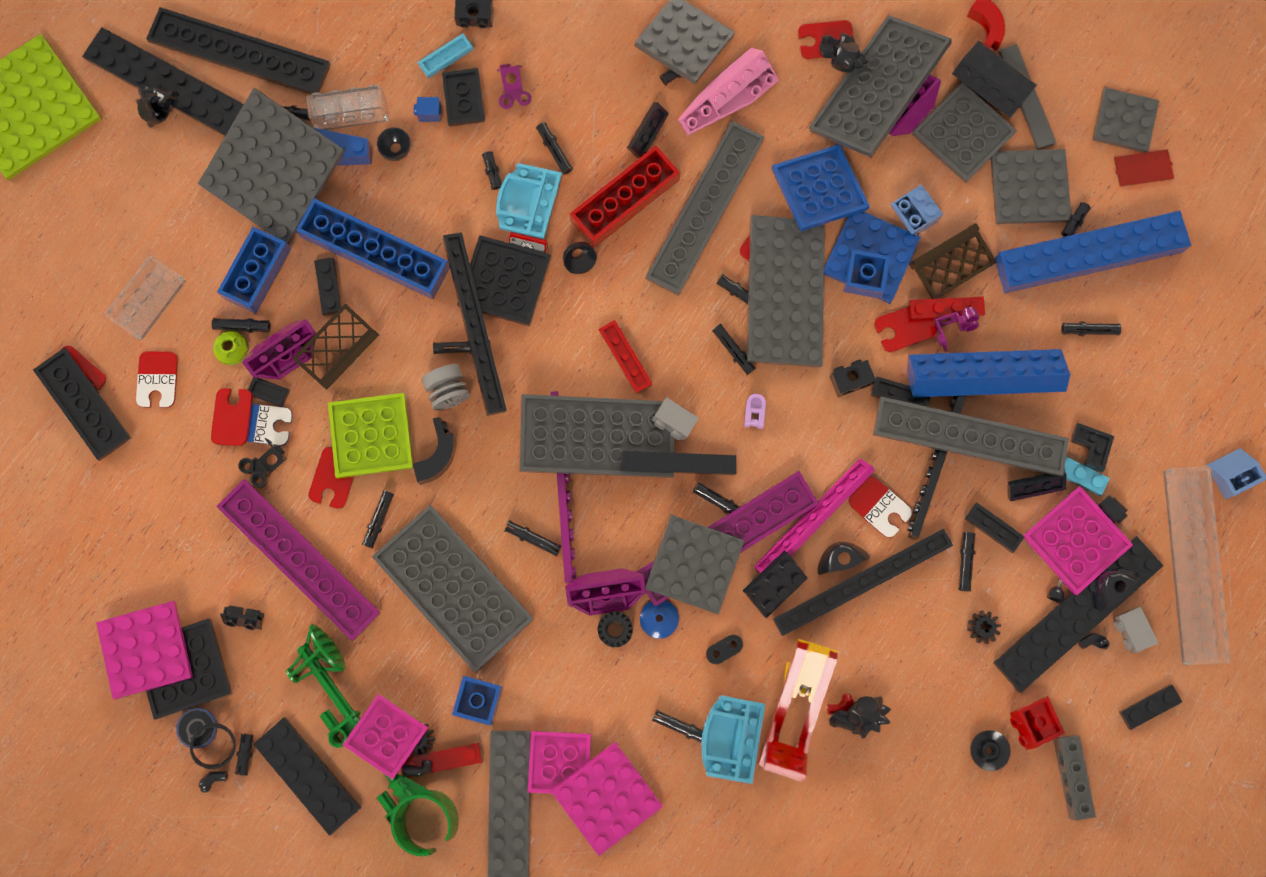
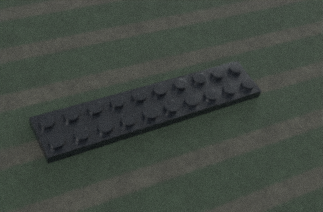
M159 7L146 38L149 43L317 97L331 65L327 60Z
M103 27L100 28L82 55L84 60L137 89H145L146 86L153 88L160 85L165 90L178 92L179 97L172 101L170 107L223 136H226L244 105Z
M1137 536L1130 540L1133 546L1105 570L1123 568L1133 570L1140 575L1137 585L1126 598L1103 611H1099L1096 607L1094 592L1098 576L1078 595L1075 596L1074 593L1068 595L1062 603H1059L993 662L1019 693H1022L1164 566ZM1121 580L1114 583L1115 591L1123 593L1126 590L1125 582Z

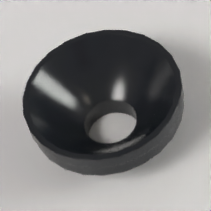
M396 127L388 128L379 135L377 148L385 159L399 161L408 155L411 141L404 130ZM393 144H399L401 149L394 153L390 150V147Z
M575 242L569 245L563 253V264L573 274L588 272L593 268L597 260L594 248L586 242ZM574 250H582L581 255L577 257L572 256Z

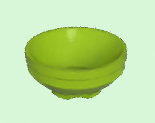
M227 331L215 339L213 352L221 363L236 365L247 356L249 346L247 340L241 334ZM232 341V349L225 351L223 349L224 342Z

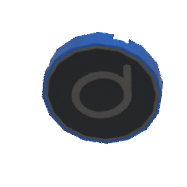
M201 708L190 709L183 713L176 727L180 742L186 747H190L192 736L200 727L209 723H217L214 715L208 710ZM207 728L201 731L193 741V748H202L210 744L216 737L217 728Z

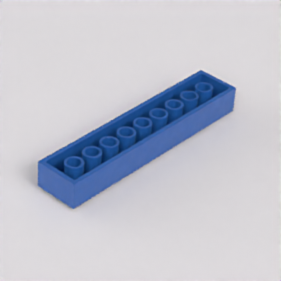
M1176 211L1001 251L997 254L995 260L1005 294L1183 253L1192 245L1181 211Z

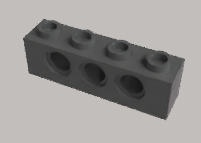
M1070 735L1053 739L1069 819L1095 818L1096 815L1080 736Z

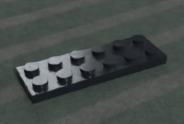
M64 347L33 369L98 461H101L132 439L67 348Z
M283 717L253 744L329 836L361 809V806L286 717Z

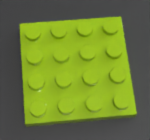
M405 393L328 402L335 477L337 479L414 469Z

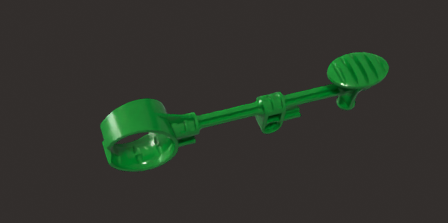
M311 624L308 627L306 643L298 648L299 657L286 670V674L296 684L314 674L344 717V720L339 724L330 709L319 716L330 731L327 734L330 745L335 748L344 747L343 743L361 719L359 716L360 711L352 709L326 672H343L346 670V663L339 648L335 646L334 641L320 627ZM311 637L315 649L314 653L309 646ZM303 659L304 663L301 664L297 669L293 670V668L299 663V661ZM319 659L325 661L334 668L323 667L319 662ZM309 667L311 671L299 677V674ZM340 732L344 736L343 742L339 739ZM397 773L394 779L385 775L389 781L388 789L392 788L394 791L393 796L399 798V804H395L387 791L378 795L377 800L387 812L385 818L391 826L394 840L402 850L420 857L430 856L437 852L436 848L426 849L418 846L408 835L405 824L406 813L410 804L419 798L429 799L441 807L448 822V832L445 840L449 841L455 837L459 825L458 812L455 804L446 794L437 790H428L405 777V775Z

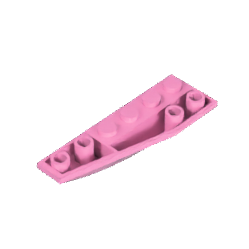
M750 48L698 95L678 119L687 135L753 103L779 81L764 52Z

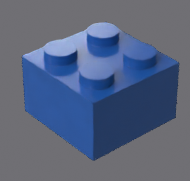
M852 249L848 260L843 292L881 299L885 291L890 256Z
M463 676L452 715L492 726L503 686Z

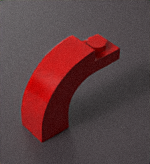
M975 0L967 17L978 22L984 28L986 33L984 45L992 51H997L1005 35L1004 17L997 5L991 0Z

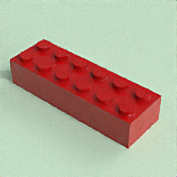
M654 146L570 213V221L592 247L595 248L680 180V172L657 146Z

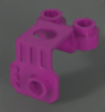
M511 64L500 65V69L497 70V72H501L505 93L499 98V105L504 109L511 108L514 103L513 100H517L522 106H526L531 102V94L522 89L519 68H522V65L511 67ZM508 73L516 75L517 80L514 84L507 83L506 75ZM522 95H527L528 100L526 102L521 101ZM504 98H508L510 100V103L508 105L503 104Z
M968 307L963 310L962 316L955 312L935 319L938 331L937 339L945 352H948L947 341L941 327L957 322L960 332L964 330L970 332L979 327L977 321L979 315L976 309ZM947 318H952L951 320H949V321H947V322H942L943 320H945V319H947Z

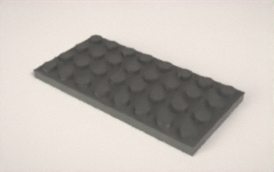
M888 15L862 52L869 63L864 64L863 68L855 69L846 74L810 125V132L872 158L951 45V38Z
M751 215L747 362L807 367L823 366L825 224L801 232L793 218Z
M522 394L519 472L673 478L674 473L622 471V451L674 453V438L670 435L671 433L666 429H659L654 425L655 422L652 421L653 416L663 401Z
M431 505L424 509L372 556L475 673L534 620Z

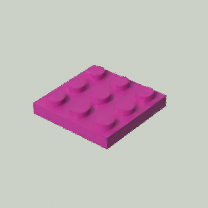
M378 694L345 740L343 746L391 779H394L428 727Z
M531 731L528 793L552 794L551 790L589 762L591 734Z

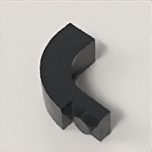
M440 417L433 418L438 438V446L435 453L426 460L413 463L419 485L431 482L443 475L450 467L455 456V436L453 433L446 434L449 432L446 421L443 422Z

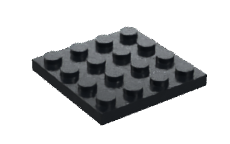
M479 235L470 267L482 313L530 327L551 255Z
M210 618L182 627L193 678L146 691L154 720L232 694Z

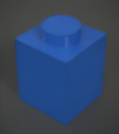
M417 97V104H414V115H417L419 122H441V102L439 97Z

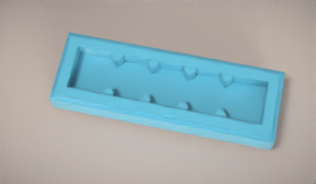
M462 33L418 61V65L429 79L474 49Z

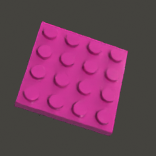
M1080 486L1023 535L1024 540L1075 596L1133 546Z
M170 601L96 622L113 700L193 678L176 601Z
M613 742L551 790L554 797L598 856L663 807L616 742Z

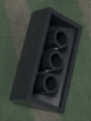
M980 41L971 48L952 72L955 77L1009 118L1015 115L1037 86L1035 82Z

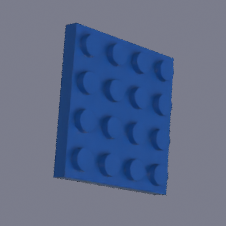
M840 144L772 165L771 170L801 232L866 211L870 207Z
M866 212L848 216L826 263L824 275L845 284L848 260L852 249L890 256L885 291L880 300L891 304L921 237L915 234L911 235L909 231Z

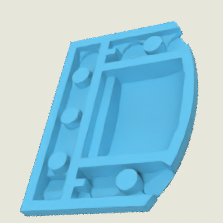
M518 163L516 165L517 169L511 174L508 173L498 193L496 212L499 227L501 230L544 239L549 227L556 196L558 195L562 173Z
M722 695L718 697V700L708 713L702 733L701 753L707 776L749 784L753 783L765 704Z

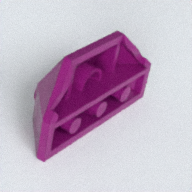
M932 75L928 76L889 132L891 136L910 134L934 108L941 85L940 79Z
M307 319L294 322L256 345L241 362L252 377L280 380L300 366L292 358L316 332ZM302 353L298 359L304 364L312 358V353Z
M623 568L583 574L565 586L568 606L574 607L589 616L628 610L641 596L643 597L646 594L643 574Z

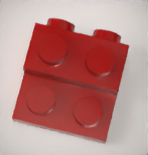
M1048 696L1010 712V723L1014 728H1017L1020 735L1018 738L1019 743L1026 750L1037 748L1065 734Z

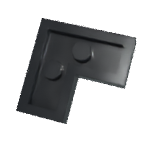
M1077 423L1070 442L1088 448L1084 466L1099 472L1105 470L1114 436Z

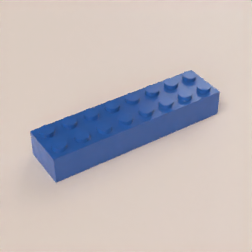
M315 198L311 201L296 229L301 238L431 299H434L450 269L448 260Z
M1061 349L909 355L907 375L913 397L1066 392L1071 375Z

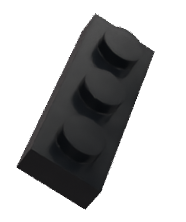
M653 102L627 146V149L638 159L648 151L669 115L658 102Z
M331 257L314 260L322 314L324 316L335 314L341 308L334 259Z
M881 377L875 378L876 382L874 383L871 396L929 406L931 397H913L910 386Z
M1064 471L1063 476L1043 474L1009 481L1008 499L1011 502L1066 490L1067 474Z
M977 502L964 518L1011 553L1015 552L1024 539L1022 534Z
M1169 684L1119 711L1128 729L1132 730L1182 703V700L1174 686Z

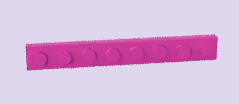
M859 459L818 501L819 504L810 509L754 566L755 570L761 573L784 550L792 556L875 471L873 466Z

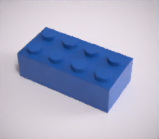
M252 227L217 293L223 299L256 314L291 248L287 242Z

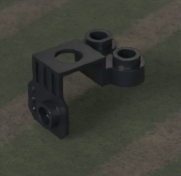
M267 438L265 440L271 448L259 459L256 457L252 460L243 458L238 463V468L242 473H253L251 483L257 488L265 487L268 482L266 475L271 474L287 460L284 456V450L278 444L275 446ZM270 454L277 456V462L274 465H269L266 461ZM246 464H251L249 470L245 469ZM262 477L263 482L261 484H258V478Z

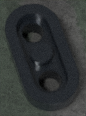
M729 635L711 645L706 651V658L711 664H720L738 654L743 648V642L739 636ZM731 641H735L737 643L736 648L730 647L729 644ZM713 651H718L720 656L714 658L712 655Z

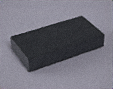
M253 377L248 388L253 397L279 407L284 406L290 392L287 388Z

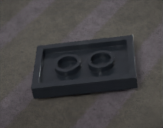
M478 68L442 72L448 126L485 122Z
M784 550L742 591L762 616L767 618L808 578L790 554Z

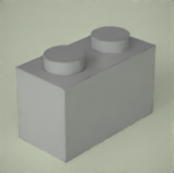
M666 397L653 416L652 421L655 422L654 425L659 429L669 431L673 438L684 441L699 418Z
M1141 607L1133 608L1113 617L1115 620L1114 626L1124 638L1123 644L1130 653H1138L1158 644Z

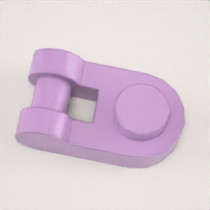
M753 394L748 398L744 427L750 428V426H754L757 429H763L766 401L762 395ZM751 413L759 414L758 419H751Z

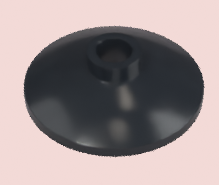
M986 730L977 734L972 740L970 754L974 763L981 769L996 771L1003 768L1009 761L1010 745L1001 733ZM988 746L992 749L990 754H987L985 751Z

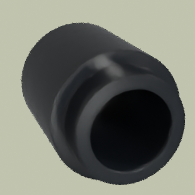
M1110 495L1098 505L1113 523L1116 521L1121 523L1128 516L1126 514L1128 510L1115 497L1112 498Z

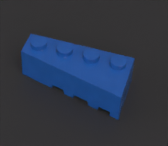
M314 128L346 150L337 165L371 164V145L367 138Z

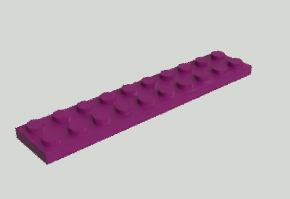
M797 471L711 524L708 528L744 540L741 552H743L819 503L800 471ZM654 560L636 571L643 574L645 585ZM645 589L654 606L670 598Z
M243 479L216 506L351 641H354L381 614L247 480Z

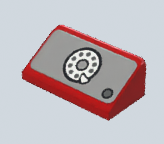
M510 232V244L546 253L548 247L547 240Z

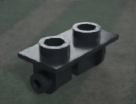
M229 605L224 607L223 613H220L223 624L229 627L241 626L248 630H262L260 620H263L264 613L261 610L247 608L245 615H243L244 609L242 607Z

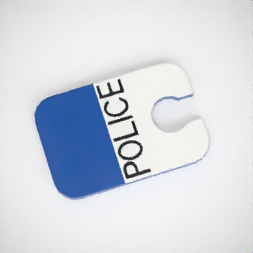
M252 404L247 442L268 444L265 440L267 438L274 445H285L289 440L290 432L283 431L278 433L274 430V424L278 420L291 423L292 412L283 407Z

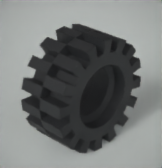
M613 611L606 613L601 618L597 631L599 638L605 645L618 648L627 644L631 639L633 626L627 615H624L622 612ZM612 622H618L623 627V632L618 637H612L608 634L607 629Z

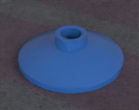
M666 600L657 606H654L652 601H650L641 611V627L647 635L653 638H666L678 626V612L674 605ZM657 615L663 616L662 622L656 621Z

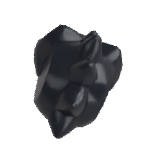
M841 33L840 39L830 35L821 37L822 40L819 45L820 54L824 58L832 59L831 66L836 70L849 73L855 69L863 68L864 64L869 63L865 55L860 52L859 46L855 43V39L852 36Z
M160 85L153 88L146 86L145 89H139L140 98L136 99L138 114L141 119L146 121L150 128L160 124L168 117L170 105L173 100L179 97V93L165 90Z
M864 696L854 701L853 706L849 709V713L843 710L835 712L829 719L830 726L852 731L853 734L860 735L864 739L870 731L879 733L881 731L880 725L890 724V720L885 715L891 711V708L883 704L881 696Z

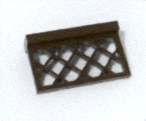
M977 223L909 263L911 269L916 271L932 299L940 298L997 263L978 231L980 228ZM976 237L979 242L978 250L969 247L970 239ZM955 248L964 249L962 259L953 257ZM967 251L977 253L975 262L965 260ZM980 254L986 255L990 262L986 265L979 264ZM940 257L949 259L947 268L937 266ZM952 260L961 262L959 272L950 269ZM965 263L974 265L971 274L962 273ZM926 266L933 268L931 278L924 276L921 269ZM936 269L946 271L944 281L934 279ZM949 273L958 275L957 283L947 282ZM933 282L943 284L941 292L937 295L932 289Z
M345 303L292 359L327 390L379 334ZM346 309L351 314L352 322L340 323V314ZM338 317V323H332ZM362 324L367 331L362 336H354V325ZM329 325H338V336H327V327ZM340 325H352V336H341ZM338 338L339 350H327V339ZM341 338H352V347L341 350ZM316 339H325V350H314L313 342ZM311 352L312 364H303L298 357L302 353ZM314 352H325L326 363L314 364ZM328 352H339V361L337 363H328ZM328 365H334V366L328 371ZM314 366H326V374L321 379L315 375Z

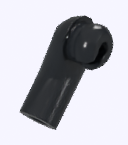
M423 760L420 767L404 765L403 775L414 777L426 775L432 771L433 763L430 760Z

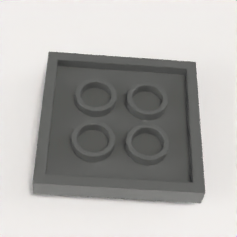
M1105 87L1092 140L1147 153L1150 147L1159 100Z

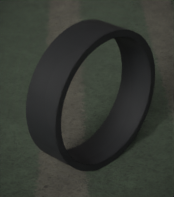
M219 723L203 725L192 736L190 743L191 757L202 768H221L232 759L235 753V737L232 731L225 725ZM207 728H220L226 731L233 741V750L230 756L218 764L201 762L193 752V741L201 731Z

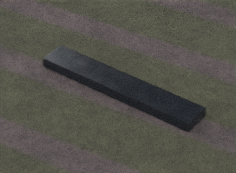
M622 451V471L736 475V455Z

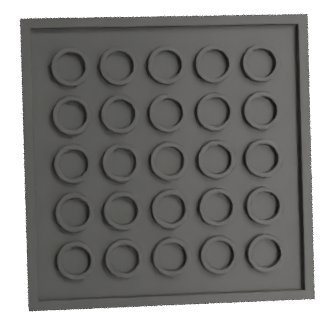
M253 88L198 184L266 232L287 242L289 245L313 198L317 199L346 150L262 92Z

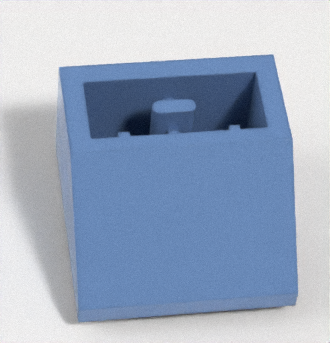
M922 184L890 204L911 235L925 231L939 222L943 215Z
M1241 448L1206 465L1225 499L1236 496L1266 480V475L1258 461Z

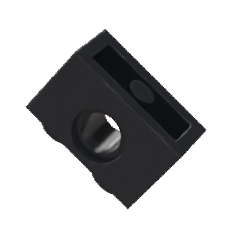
M455 0L454 18L456 26L468 28L469 26L479 28L492 27L493 1ZM473 12H477V13H478V14H476V15H470V14L473 13Z
M861 359L851 363V366L846 368L844 366L833 369L830 375L837 397L872 386L876 382L868 360L863 362ZM853 373L857 380H849L847 374Z

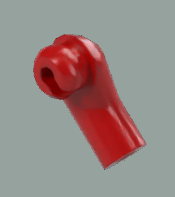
M846 693L842 695V700L839 704L827 705V714H834L839 710L847 712L854 703L852 695Z

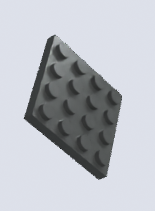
M670 0L635 41L634 46L695 85L731 41L735 32L685 0Z
M962 82L912 132V135L967 183L1007 143L1017 130Z
M1065 149L997 151L990 160L996 224L1069 222L1071 205Z
M670 514L645 589L719 615L744 540Z

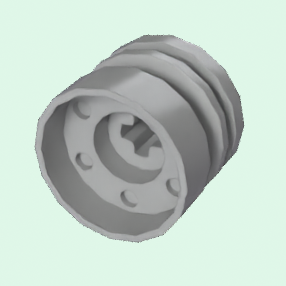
M459 365L442 366L422 377L421 380L426 392L432 393L428 398L432 402L433 410L439 411L455 407L471 396L469 390H466V383L460 382L463 379V375Z

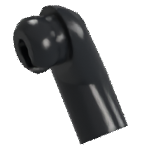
M1091 633L1078 642L1082 649L1090 645L1107 649L1110 645L1106 637L1097 633Z
M227 771L208 772L199 781L200 791L207 793L214 782L227 781Z

